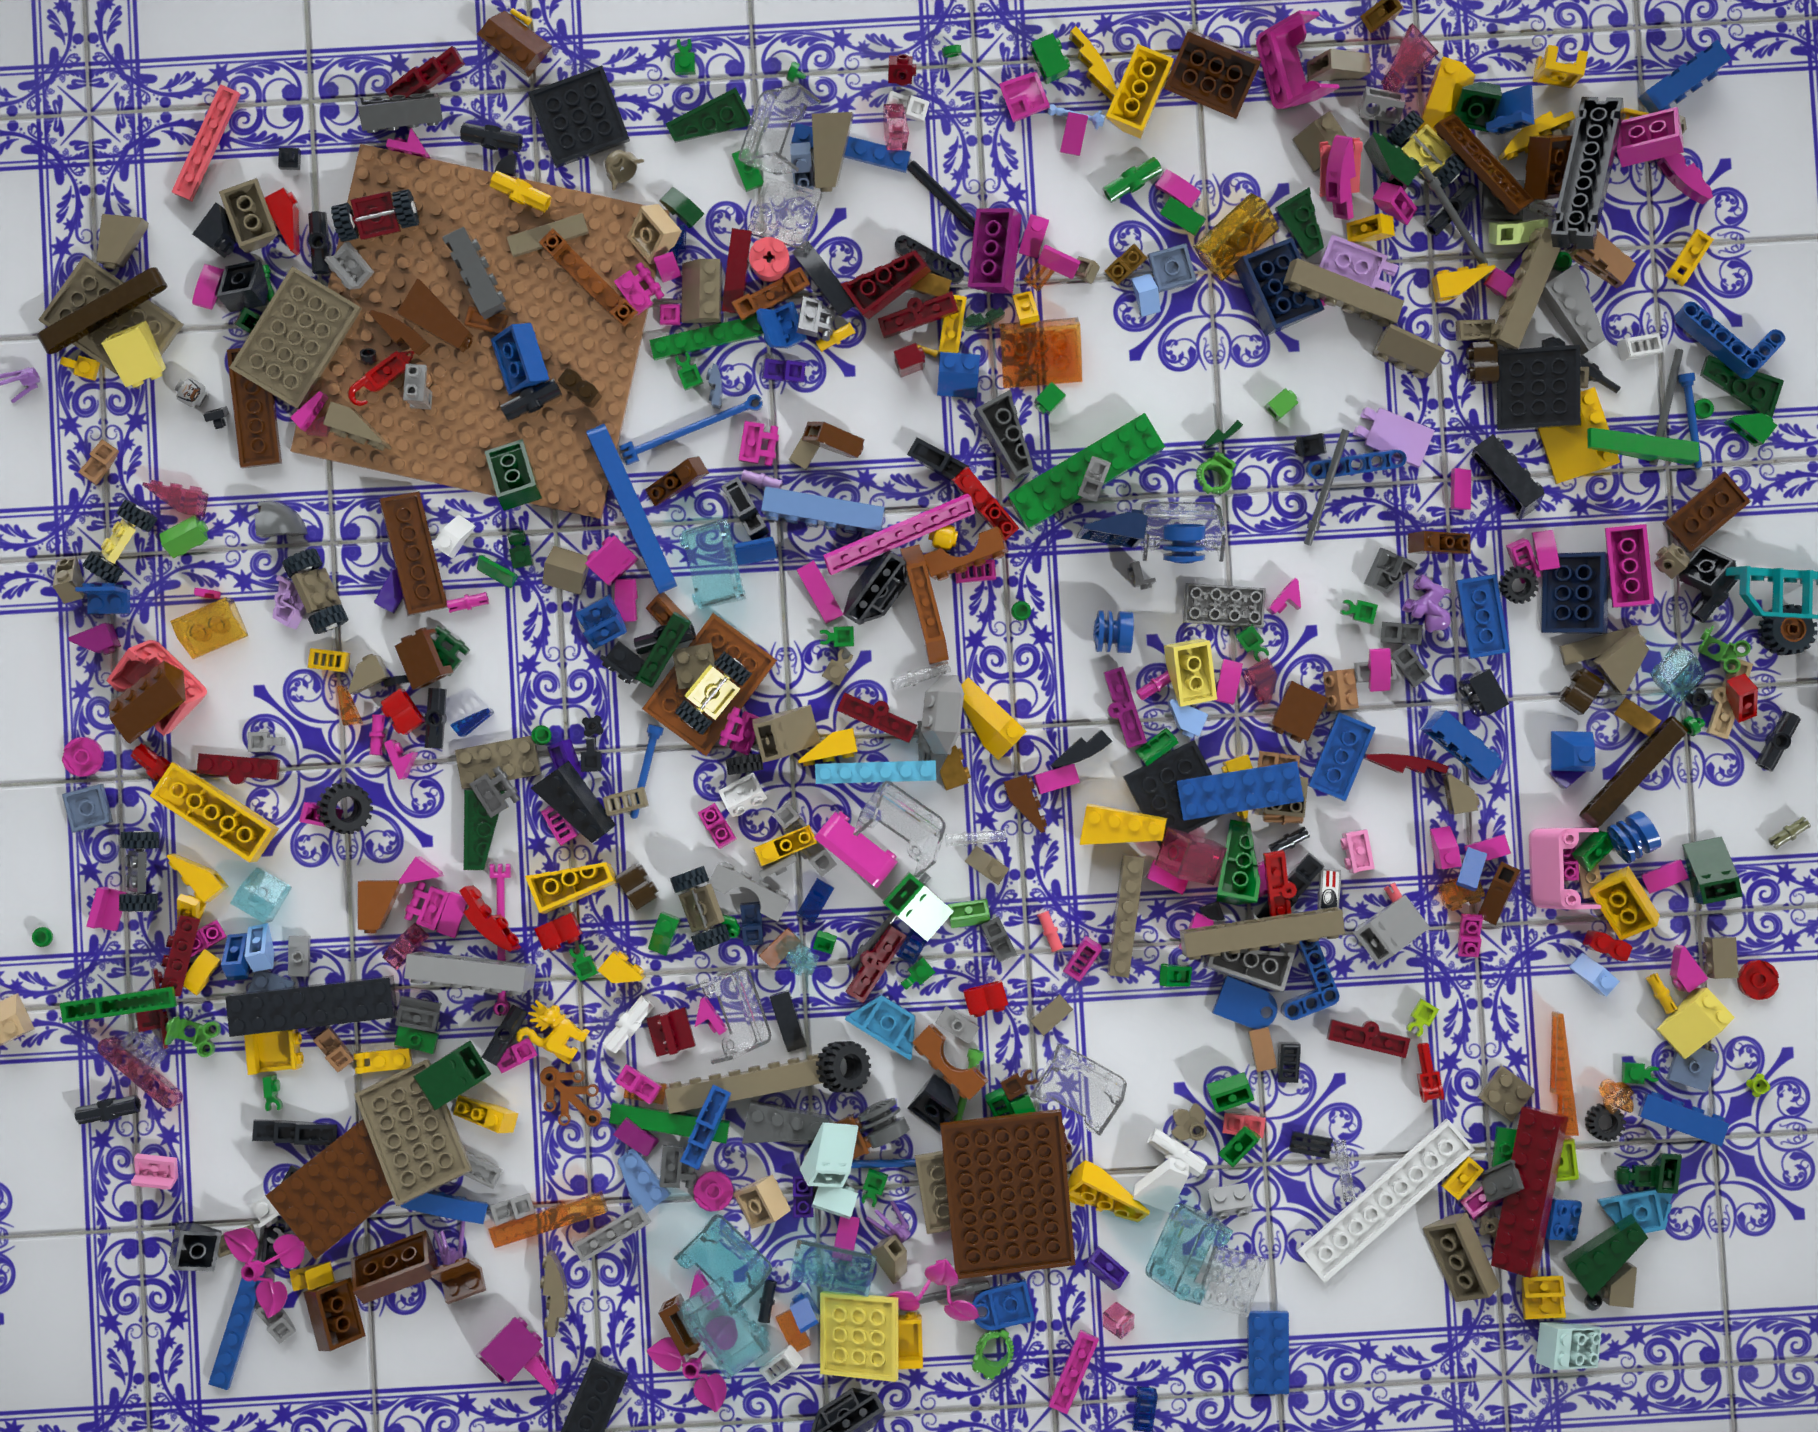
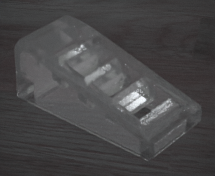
M137 1028L131 1030L120 1043L123 1048L152 1069H155L168 1054L144 1032H138ZM135 1037L138 1038L134 1044L131 1043ZM142 1042L145 1043L144 1046L139 1050L138 1046ZM149 1047L152 1048L147 1055L144 1054ZM155 1052L159 1053L153 1061L150 1059Z

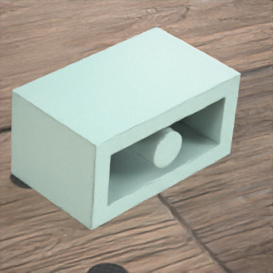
M818 1186L811 1207L850 1219L858 1193L854 1192V1188L843 1186V1188Z

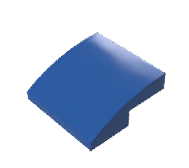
M610 594L575 613L585 630L583 634L593 650L627 632L621 614Z

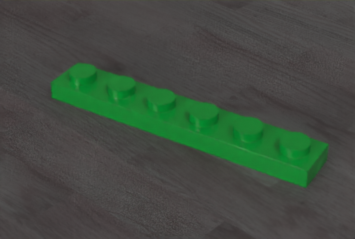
M757 315L742 321L737 319L649 341L654 360L685 354L686 352L690 353L763 336L764 332L757 321Z

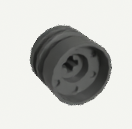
M895 1098L876 1102L857 1116L859 1122L868 1120L862 1125L863 1129L873 1128L866 1136L872 1148L883 1146L910 1130L904 1117L894 1118L901 1110L900 1107L890 1109L897 1103Z

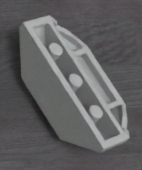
M958 675L941 676L925 692L921 732L935 755H950L952 747L955 745L960 734L964 692Z

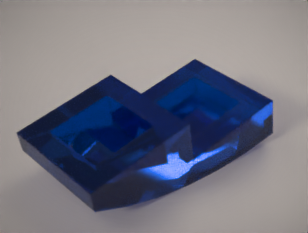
M685 225L679 226L682 232L675 246L669 250V252L673 251L676 262L678 260V249L686 250L687 229Z
M817 878L796 915L814 924L834 887Z

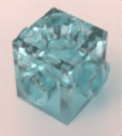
M800 945V947H794L792 950H789L786 956V961H788L786 967L791 968L790 972L799 976L802 973L812 975L819 956L811 953L812 949Z

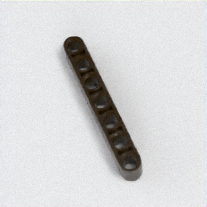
M149 268L43 329L37 334V337L47 354L57 353L161 293L168 286L158 268Z
M1673 715L1667 718L1584 807L1579 816L1592 828H1599L1685 736L1688 729Z

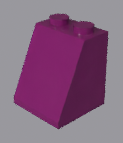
M516 1317L512 1318L476 1355L503 1384L509 1383L544 1346L541 1343L542 1338L536 1332L531 1333L526 1328L528 1324L520 1317L518 1319Z

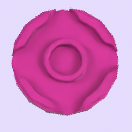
M78 737L71 740L63 750L62 762L64 767L70 774L75 776H91L102 767L104 762V752L101 745L96 740L88 737Z
M712 1170L705 1172L697 1179L693 1193L699 1207L712 1212L723 1210L729 1205L733 1197L734 1188L732 1181L726 1174Z

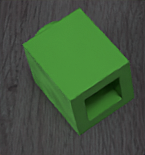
M1285 388L1264 407L1278 421L1299 402L1296 400L1297 396L1295 393Z

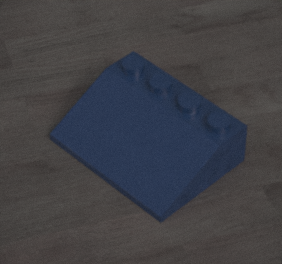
M1293 238L1242 256L1233 264L1265 337L1325 310L1319 298L1311 299L1306 296V293L1291 291L1288 289V286L1283 285L1290 262L1297 258L1302 260Z
M1132 509L1131 512L1087 523L1080 529L1076 538L1135 549L1144 540L1148 515H1144V511Z
M1558 553L1560 568L1543 570L1541 633L1608 634L1609 568L1607 553Z

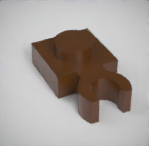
M1031 1069L1025 1070L1021 1077L1016 1072L1000 1081L1009 1100L1026 1092V1084L1033 1085L1038 1081L1036 1078L1032 1080L1027 1079V1075L1033 1072Z

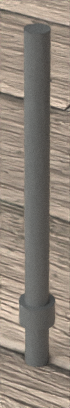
M1427 165L1421 167L1420 170L1427 180V186L1438 197L1478 263H1488L1441 188V182L1438 177H1434Z
M1675 349L1656 431V436L1664 437L1682 360V349ZM1659 459L1652 460L1649 464L1657 465Z
M1342 429L1312 520H1309L1307 525L1308 532L1304 540L1306 545H1312L1315 533L1319 530L1321 524L1319 521L1350 432L1349 430Z
M925 872L919 881L925 885L931 876ZM891 912L865 945L860 946L857 950L858 953L848 964L855 969L860 963V955L864 951L873 948L889 924L892 925L898 918L894 912Z
M988 1280L974 1284L969 1282L965 1283V1286L950 1289L951 1297L963 1294L968 1296L975 1294L976 1291L990 1289ZM947 1290L923 1295L918 1302L924 1304L946 1299Z

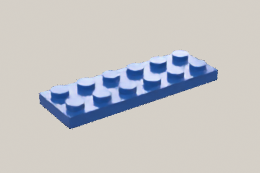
M1297 761L1177 781L1183 821L1304 801Z

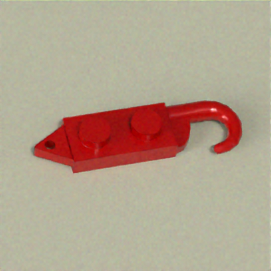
M395 351L365 373V376L349 388L348 398L357 406L367 404V400L358 401L355 398V393L362 387L371 392H379L405 372L406 364L411 363L415 352Z

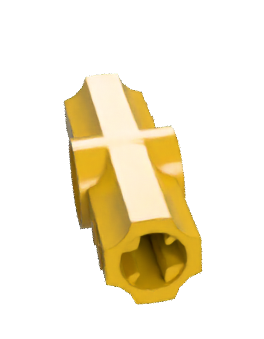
M496 171L491 178L489 186L492 189L507 195L511 200L521 205L527 204L545 213L551 204L552 197L533 188L531 184L524 180L511 178L499 171Z

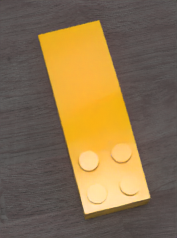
M174 762L170 764L150 794V797L249 863L259 860L279 830L277 826L241 802Z

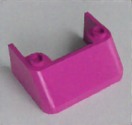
M1299 10L1261 32L1256 39V46L1259 57L1262 59L1261 65L1273 106L1277 109H1287L1313 102L1339 89V84H1320L1318 81L1306 83L1297 46L1302 44L1306 38L1305 24L1320 16L1319 12Z
M835 811L814 838L871 885L878 888L898 863L896 860L897 856L889 849L886 852L880 849L848 822L850 818L841 811L839 813Z

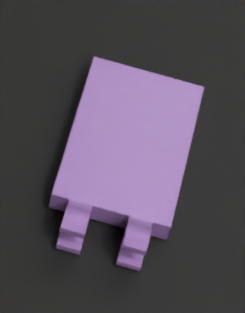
M1335 235L1331 236L1319 265L1321 268L1386 294L1389 292L1391 284L1379 280L1380 274L1383 271L1387 275L1394 277L1399 266L1387 262L1388 255Z
M1368 407L1363 409L1360 417L1373 421L1370 430L1358 425L1353 435L1365 439L1364 446L1376 451L1401 450L1406 454V463L1419 468L1435 430L1382 408H1379L1377 412ZM1398 453L1392 455L1393 458L1400 460Z

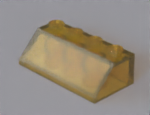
M1250 193L1193 247L1200 260L1220 281H1223L1235 270L1233 266L1235 262L1242 256L1255 252L1280 228L1266 201Z

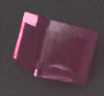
M1115 1302L1103 1312V1327L1119 1339H1122L1134 1329L1135 1314L1118 1302Z

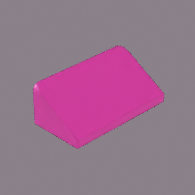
M1068 112L1060 149L1061 153L1080 156L1088 115Z
M1044 245L1038 259L1039 264L1070 279L1074 278L1081 263L1079 260L1048 245Z
M1461 468L1451 470L1450 509L1471 510L1472 470Z
M1154 859L1146 874V878L1182 895L1190 876Z
M1481 1186L1461 1200L1460 1203L1473 1221H1475L1502 1202L1504 1197L1494 1202H1487L1483 1186Z

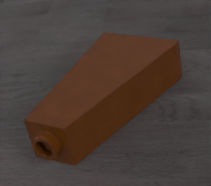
M417 278L397 313L407 321L464 353L465 349L468 350L472 345L473 335L430 289Z

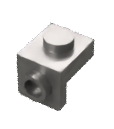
M1140 561L1129 564L1130 568H1127L1130 580L1133 579L1134 587H1140L1141 590L1151 588L1152 584L1156 582V578L1144 580Z

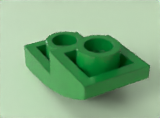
M1171 196L1160 212L1163 217L1194 236L1197 235L1206 218Z

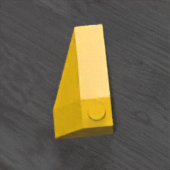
M1443 56L1437 64L1421 116L1424 123L1417 129L1416 134L1426 124L1437 133L1433 127L1439 121L1454 114L1462 87L1473 84L1476 76L1463 62Z
M968 677L961 684L964 692L963 708L984 748L999 760L1027 731Z
M1083 1161L1074 1168L1068 1179L1070 1202L1082 1207L1085 1204L1096 1207V1211L1100 1212L1109 1210L1114 1212V1215L1135 1222L1141 1221L1150 1213L1144 1205L1134 1200L1133 1196L1106 1171L1092 1162Z

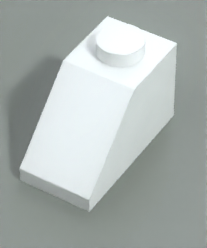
M458 515L442 529L432 545L447 556L454 558L476 526L461 515Z

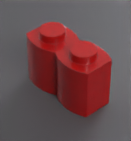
M400 688L381 701L383 706L381 708L382 712L386 717L392 718L394 722L392 726L398 734L408 735L425 723V718L405 689Z
M574 912L534 928L543 950L549 949L550 952L561 948L560 943L567 941L570 944L579 940L578 936L583 934Z
M1593 930L1587 931L1582 943L1589 950L1600 952L1608 958L1619 961H1628L1632 951V946L1627 942L1613 939L1606 933Z
M1002 980L963 990L969 1015H974V1017L986 1015L985 1011L993 1010L994 1012L1003 1011L1005 1006L1008 1005Z

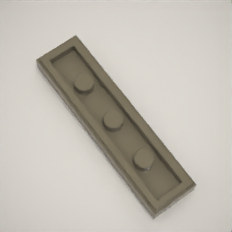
M583 213L508 236L507 240L512 256L517 257L542 249L543 247L539 241L552 228L565 241L589 234Z
M1631 626L1608 634L1559 646L1564 666L1600 656L1628 632L1638 634V626Z

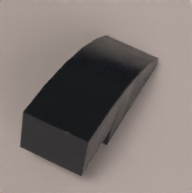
M916 437L907 453L908 456L951 482L966 467L970 469L968 465Z
M739 477L721 486L751 540H757L770 533Z
M1099 730L1087 742L1080 737L1051 765L1053 767H1060L1080 762L1103 750L1113 741L1103 730Z
M790 990L770 995L771 1004L787 1052L807 1047Z

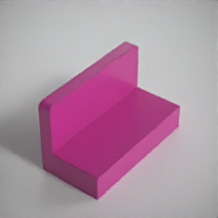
M98 887L86 927L117 931L123 912L119 911V894L127 893L108 887Z

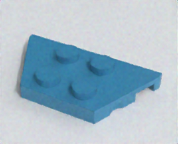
M880 995L846 1016V1021L908 1060H911L916 1017L914 1014L887 997Z
M1656 1188L1597 1199V1201L1614 1224L1632 1214L1644 1232L1650 1233L1666 1229L1667 1216L1671 1211L1672 1204L1670 1203L1673 1194L1657 1193Z

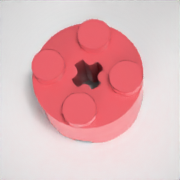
M765 237L753 243L749 253V261L752 271L759 279L765 282H776L783 275L787 274L790 268V257L787 247L781 240ZM768 257H772L770 263L767 262Z

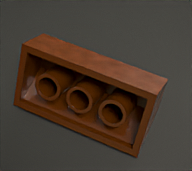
M163 661L158 666H155L147 675L141 677L133 686L127 688L123 694L110 702V720L126 742L131 744L186 701L184 671Z
M426 1230L351 1258L353 1293L363 1304L433 1278L430 1272L436 1270L438 1260L428 1232Z

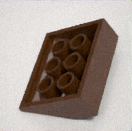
M1188 29L1164 89L1237 119L1262 59Z

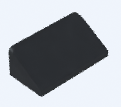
M266 1225L261 1227L257 1260L265 1262L278 1255L274 1251L273 1244L268 1242L267 1238L277 1239L278 1233L273 1229L275 1227L279 1228L284 1233L285 1227L269 1226L267 1228ZM280 1258L266 1265L265 1268H280Z

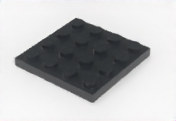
M602 65L528 92L556 168L630 141Z
M1580 345L1498 350V431L1581 426Z
M1195 740L1159 757L1148 766L1144 765L1123 776L1142 814L1167 818L1163 841H1156L1159 847L1224 815L1183 821L1177 781L1212 775Z

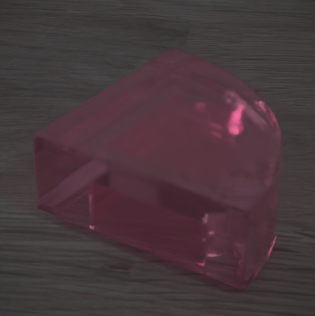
M320 417L308 427L306 435L328 438L329 428L323 425L325 417Z

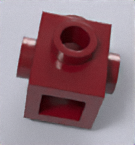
M906 54L889 56L888 83H896L901 86L912 84V76H916L917 64H913V56Z

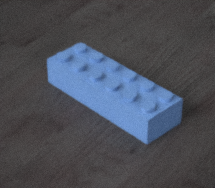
M766 486L761 508L762 513L769 520L778 521L779 518H783L787 523L798 524V521L805 522L806 526L817 528L818 525H823L827 530L837 531V528H840L849 534H857V531L863 532L864 536L881 531L885 515V507Z

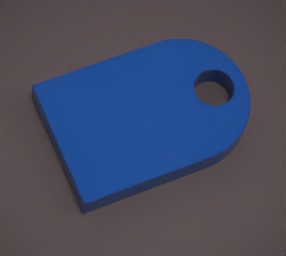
M1226 975L1212 1013L1253 1029H1262L1269 1026L1275 1020L1278 1008L1275 998L1266 990ZM1264 1007L1271 1008V1015L1267 1018L1261 1015V1010Z
M1026 1279L981 1290L972 1301V1305L976 1309L983 1306L988 1310L985 1316H979L977 1319H974L977 1325L986 1330H998L1035 1321Z

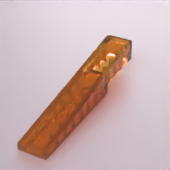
M1552 1011L1550 1092L1558 1095L1557 1114L1569 1117L1565 1135L1579 1136L1564 1015L1560 1012Z
M602 1191L567 1203L564 1202L537 1211L517 1220L514 1219L493 1226L488 1230L494 1248L605 1214L608 1208Z

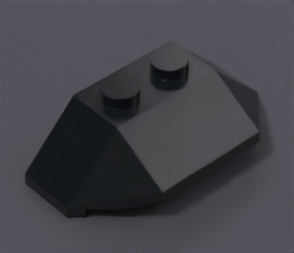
M890 550L872 559L850 589L843 615L858 625L884 616L908 584L906 560Z
M851 1388L818 1410L811 1432H867L876 1426L886 1410L876 1392Z

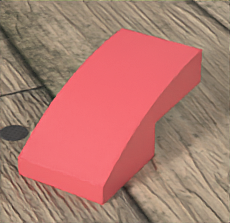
M1225 1112L1222 1133L1236 1135L1246 1126L1259 1134L1261 1138H1264L1266 1117Z

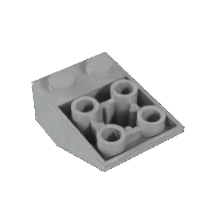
M1404 895L1358 925L1354 935L1375 963L1380 965L1424 933L1430 926L1408 897Z

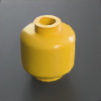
M947 525L929 533L928 540H932L934 548L950 550L952 546H956L958 531H955L953 525Z

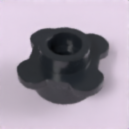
M1697 688L1694 693H1689L1686 696L1687 701L1692 704L1694 711H1700L1701 707L1710 704V698L1703 688Z
M600 716L583 718L582 724L585 727V736L590 737L592 734L601 735L604 729L602 728V718Z

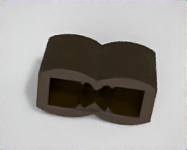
M1472 342L1469 348L1466 349V359L1470 363V367L1467 369L1468 380L1470 379L1471 385L1495 384L1499 381L1497 342Z
M566 368L558 379L560 385L568 393L577 396L588 407L594 408L602 397L593 384L584 381L574 370Z
M1586 668L1576 670L1570 678L1572 680L1570 686L1564 687L1559 695L1561 696L1559 702L1577 715H1583L1605 683L1604 680Z
M637 863L615 876L636 910L657 898L658 895L656 893L659 892L654 882L649 883L646 876L648 873L643 865L638 866Z

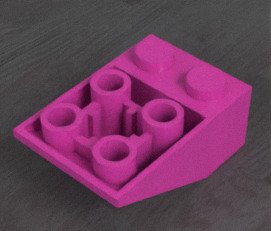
M615 535L612 538L610 536L601 543L602 547L597 552L594 550L587 556L586 559L588 561L585 563L610 587L615 583L616 579H619L639 560Z

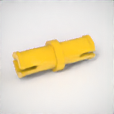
M848 322L835 331L833 329V334L830 336L829 341H824L821 338L815 342L820 351L823 352L836 343L839 345L840 341L856 332L851 323Z
M1654 973L1650 977H1646L1655 993V999L1659 1000L1665 1013L1670 1014L1677 1010L1678 1007L1669 994L1670 990L1664 986L1659 974Z

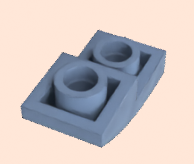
M713 363L712 369H708L706 380H709V385L715 387V390L711 389L709 401H711L713 408L720 409L723 396L722 378L718 365Z

